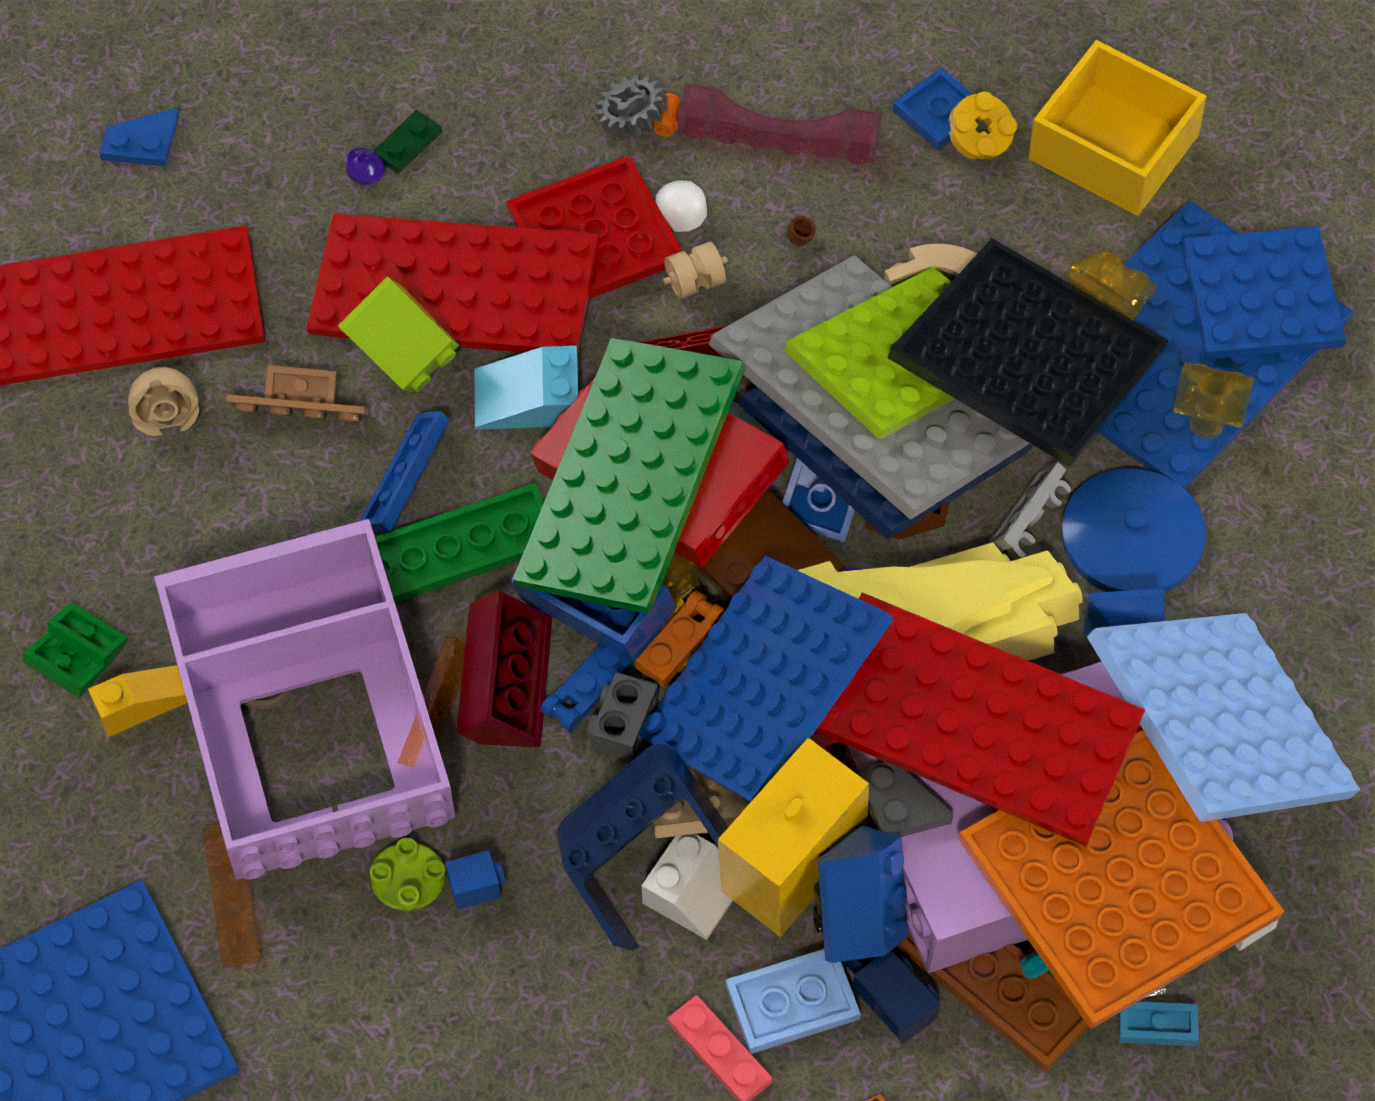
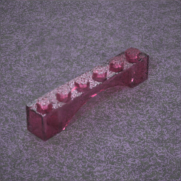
M685 84L678 112V134H684L692 139L703 137L716 139L724 144H732L734 142L749 144L756 149L768 147L781 149L789 154H798L799 152L813 154L821 159H831L832 157L845 159L854 164L875 163L882 124V113L847 109L832 116L813 120L793 121L775 119L759 115L741 107L730 100L718 88Z

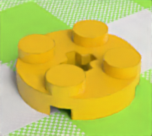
M986 91L965 97L956 104L949 115V121L951 120L949 136L952 144L962 155L973 160L977 158L990 160L1001 155L1012 143L1014 133L1017 130V122L1012 117L1008 107L1000 99ZM975 120L986 123L988 134L985 131L981 133L976 131L978 124Z

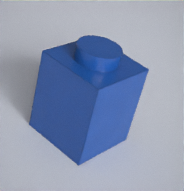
M489 850L445 862L457 910L501 898L499 885L506 884L501 863H493Z

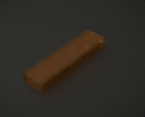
M446 636L423 695L438 745L462 680L465 646L457 637ZM417 714L398 760L399 764L413 768L424 740Z
M216 825L202 828L223 969L260 962L261 956L249 879L241 878L236 880L221 826Z

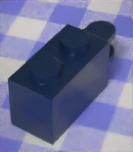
M891 950L884 956L867 958L870 963L864 967L861 962L866 958L843 961L854 974V991L902 1044L906 1043L938 1018L940 998L937 992L928 983L922 984L917 979L912 965L904 956L899 955L897 957Z

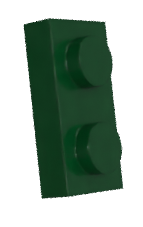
M415 110L373 151L380 157L383 165L399 174L442 133V128L439 124L418 110Z

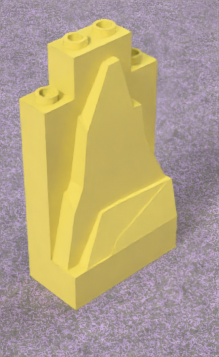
M993 542L911 567L892 566L837 572L832 563L828 561L797 570L858 599L862 592L1027 661L1054 653V637L1058 634L1057 626L1079 620V604L1083 600L1078 584L1071 582L1061 562L1057 563L1048 550L1010 561L1006 554L1002 555Z

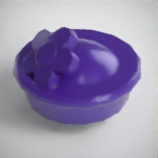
M355 148L346 155V173L355 183L370 185L383 177L385 170L383 162L374 151L366 148Z

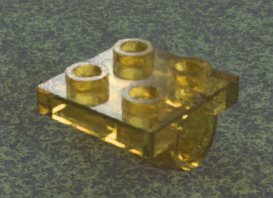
M1099 252L1074 263L1067 275L1071 278L1070 284L1132 320L1141 311L1145 302L1153 298L1158 286L1149 281L1150 279L1146 274L1138 270L1129 269L1121 264L1119 257L1109 252Z
M1184 362L1173 412L1190 416V428L1195 434L1204 438L1218 436L1223 431L1225 424L1242 428L1255 378L1244 376L1238 372L1212 369L1203 364Z

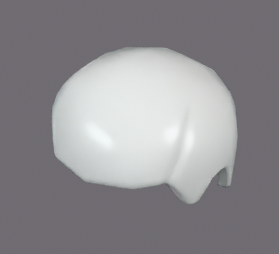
M676 180L665 184L656 195L655 202L669 228L675 232L693 230L699 227L707 216L704 192L691 181Z

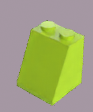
M388 276L338 325L402 390L409 394L414 390L416 392L422 390L431 380L429 375L438 366L442 368L451 362L456 355L454 350L459 346L404 287Z

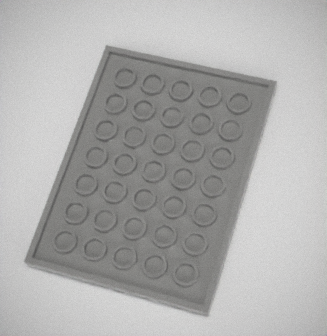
M855 255L712 334L709 345L724 358L742 361L745 367L744 376L909 519H913L1030 444L957 399L879 440L783 351L787 340L892 288L889 283Z

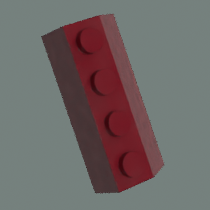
M500 590L469 604L457 734L481 745L541 747L544 714L540 709L545 701L552 626L551 616Z

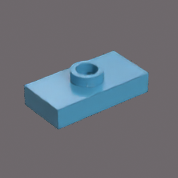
M1139 1001L1119 1013V1043L1196 1047L1198 1045V1004Z

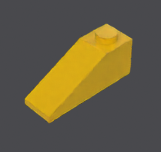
M178 665L121 674L88 688L94 708L108 737L188 703Z

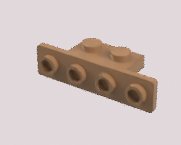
M268 365L264 398L226 395V402L235 405L234 411L255 413L256 407L269 408V414L290 416V410L304 411L303 417L324 419L325 413L338 414V420L346 422H359V416H369V410L365 407L336 404L339 375L337 371Z

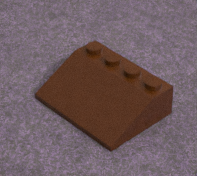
M768 489L703 568L690 562L729 602L740 592L751 576L753 568L762 561L764 556L795 570L828 561L832 563L837 572H842L846 569V566Z

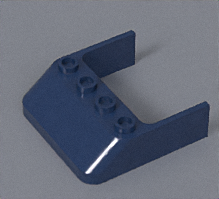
M654 744L647 748L560 823L557 831L562 864L566 873L613 946L632 951L638 948L639 945L593 873L679 801L686 800L717 846L719 837L728 828L678 752L663 744Z

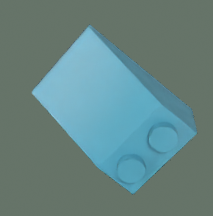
M577 346L540 347L475 368V430L553 427L558 416L573 404L579 394Z

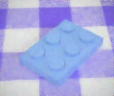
M824 949L725 980L727 992L750 1054L860 1020L861 1013L842 963L825 961Z

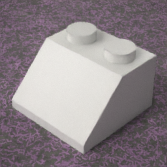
M697 834L675 836L642 884V903L706 940L733 902L721 889L719 849L713 843Z

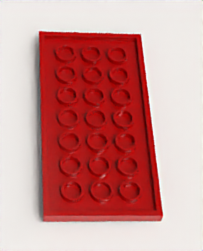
M333 214L306 329L308 334L350 339L338 325L388 276L407 290L459 344V348L525 353L540 347L577 346L578 355L600 242L598 233Z
M247 226L0 265V386L265 342Z
M862 592L859 597L860 600L884 610L894 620L815 732L1087 847L1145 709Z

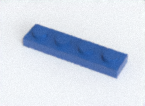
M442 411L417 413L360 521L370 520L373 533L390 532L398 522L401 510L406 501L411 497L417 480L426 469L428 460L436 445L441 441L443 432L449 422L448 417Z

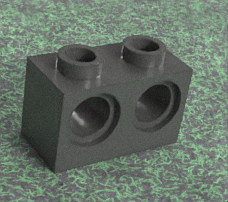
M616 672L612 683H606L600 696L602 707L599 715L593 714L588 724L587 735L591 736L592 750L632 762L643 740L639 736L640 731L644 727L645 720L654 712L658 703V685ZM626 698L635 700L631 704H623L620 701ZM613 729L623 731L619 735H610L607 733L608 731Z

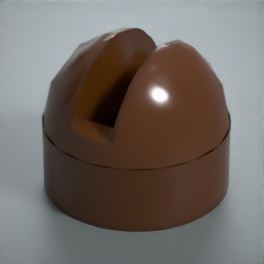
M797 216L788 225L786 236L792 244L803 246L814 237L816 227L809 218Z

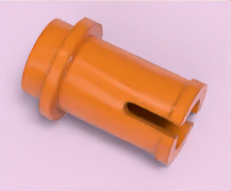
M666 93L668 99L665 102L667 111L660 112L663 119L652 122L654 131L663 137L673 135L679 126L677 116L681 106V99L672 93Z

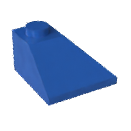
M797 458L782 504L811 532L845 543L855 510Z
M1163 588L1090 593L1083 626L1084 634L1088 636L1095 628L1165 621Z

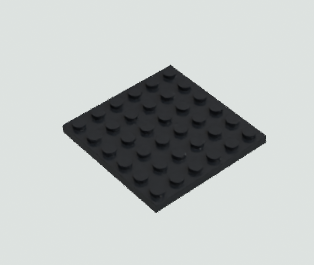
M991 238L890 348L887 358L1070 467L1165 352L1169 341Z

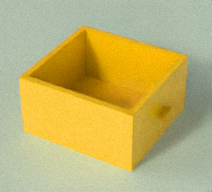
M1095 40L1033 119L1028 159L1139 216L1199 136L1207 96Z
M807 738L719 837L718 849L722 892L781 937L815 898L813 888L817 885L819 878L818 859L859 827H867L869 783L811 739Z

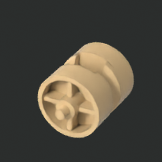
M707 242L693 247L689 255L682 251L665 257L664 263L667 277L662 278L664 285L670 283L676 296L679 299H683L697 294L701 286L708 290L725 284L726 274L723 264L727 263L728 260L726 256L720 257L718 250L712 242Z

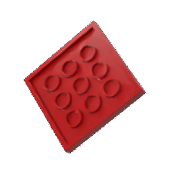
M630 155L506 201L507 210L515 226L518 228L598 233L600 242L589 299L665 271V257L682 252Z

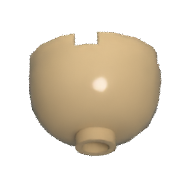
M158 367L143 372L133 382L128 394V408L132 423L136 429L146 435H162L159 429L181 425L180 431H185L195 423L199 414L198 396L194 385L186 375L173 368ZM175 418L171 425L161 424L158 422L169 421Z

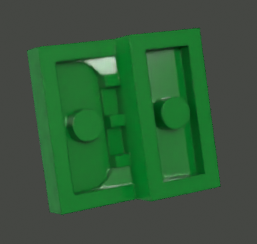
M71 602L48 621L47 633L23 652V662L80 698L123 650L128 642V637Z

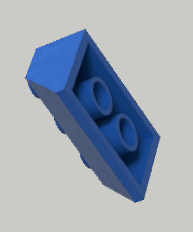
M861 826L818 859L825 961L835 963L884 956L907 938L906 890L903 879L904 856L902 854L900 836Z

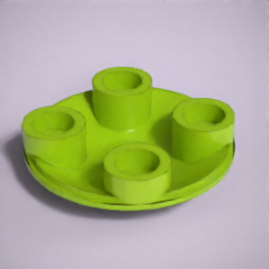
M402 838L396 844L384 849L375 858L369 872L370 885L376 897L385 905L403 911L417 910L432 903L441 893L445 884V866L440 857L429 847L416 843L412 838Z

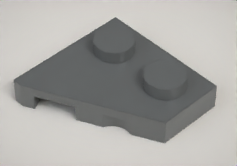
M888 762L857 769V775L869 783L868 808L877 830L904 837L952 823V812L906 770Z

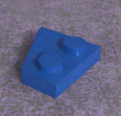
M170 109L106 127L99 152L101 160L166 167L179 119L178 109Z

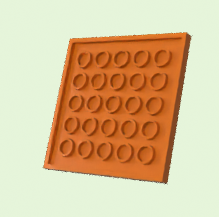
M1144 730L1136 733L1087 847L1001 810L964 829L957 838L1090 1029L1095 1028L1275 922L1285 912L1218 820L1205 822L1198 820Z

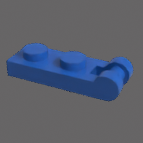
M599 645L554 694L549 695L545 699L540 711L549 718L554 716L561 721V727L568 732H572L600 702L604 685L612 683L616 672L625 674L634 664L604 646ZM569 700L576 706L568 709L564 704Z

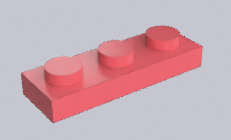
M698 995L694 996L667 1018V1023L737 1101H750L773 1083V1078Z

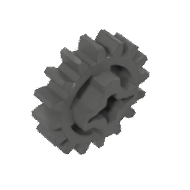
M635 74L633 79L629 81L626 77H623L622 84L620 85L610 84L612 90L610 92H602L603 100L596 102L598 111L595 112L604 131L606 133L610 131L613 137H617L621 132L624 138H628L631 132H635L639 136L642 133L641 129L644 127L650 130L653 129L652 122L654 120L661 121L663 118L660 112L667 111L665 102L668 99L659 81H652L649 75L641 80L639 74Z

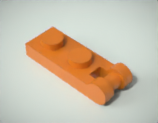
M695 590L688 597L681 610L635 660V668L662 687H665L708 637L711 627L720 620L726 609L719 604L712 605L706 601L707 597L704 594ZM697 613L705 617L701 623L693 619Z

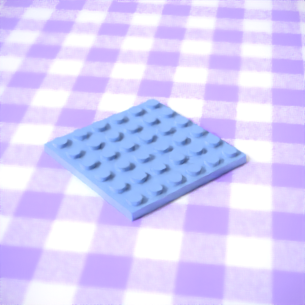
M1247 613L1095 628L1088 635L1089 642L1126 702L1145 709L1140 725L1200 822L1344 800L1353 797L1360 791L1352 777L1351 771L1344 765L1336 753L1331 740L1318 725L1313 712L1306 706L1295 689L1293 681L1286 675L1277 661L1275 653L1268 647L1257 630L1255 622Z

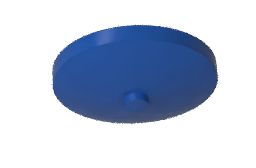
M1125 468L1099 474L1089 479L1076 490L1064 511L1061 535L1063 547L1070 563L1083 578L1094 586L1106 592L1163 588L1165 593L1183 583L1198 566L1205 546L1206 527L1198 504L1177 482L1153 471Z

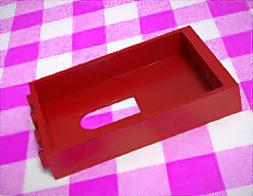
M594 379L579 392L573 404L558 416L554 426L544 437H541L535 443L533 450L530 452L537 471L551 480L555 477ZM728 413L674 552L703 568L790 463L784 443Z

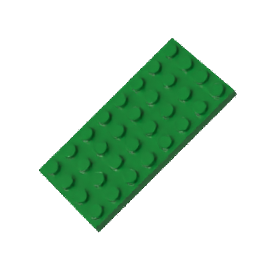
M611 338L513 577L516 587L650 614L744 373L745 367L743 362Z

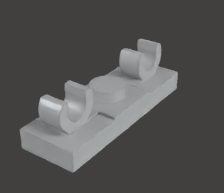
M1059 462L1038 470L987 544L993 542L1000 552L1006 550L1012 559L1017 560L1025 557L1026 554L1019 548V541L1026 546L1035 543V539L1030 533L1023 532L1027 525L1035 524L1044 513L1042 507L1044 504L1050 508H1056L1062 504L1056 498L1055 490L1062 495L1071 491L1068 483L1060 480L1066 469Z

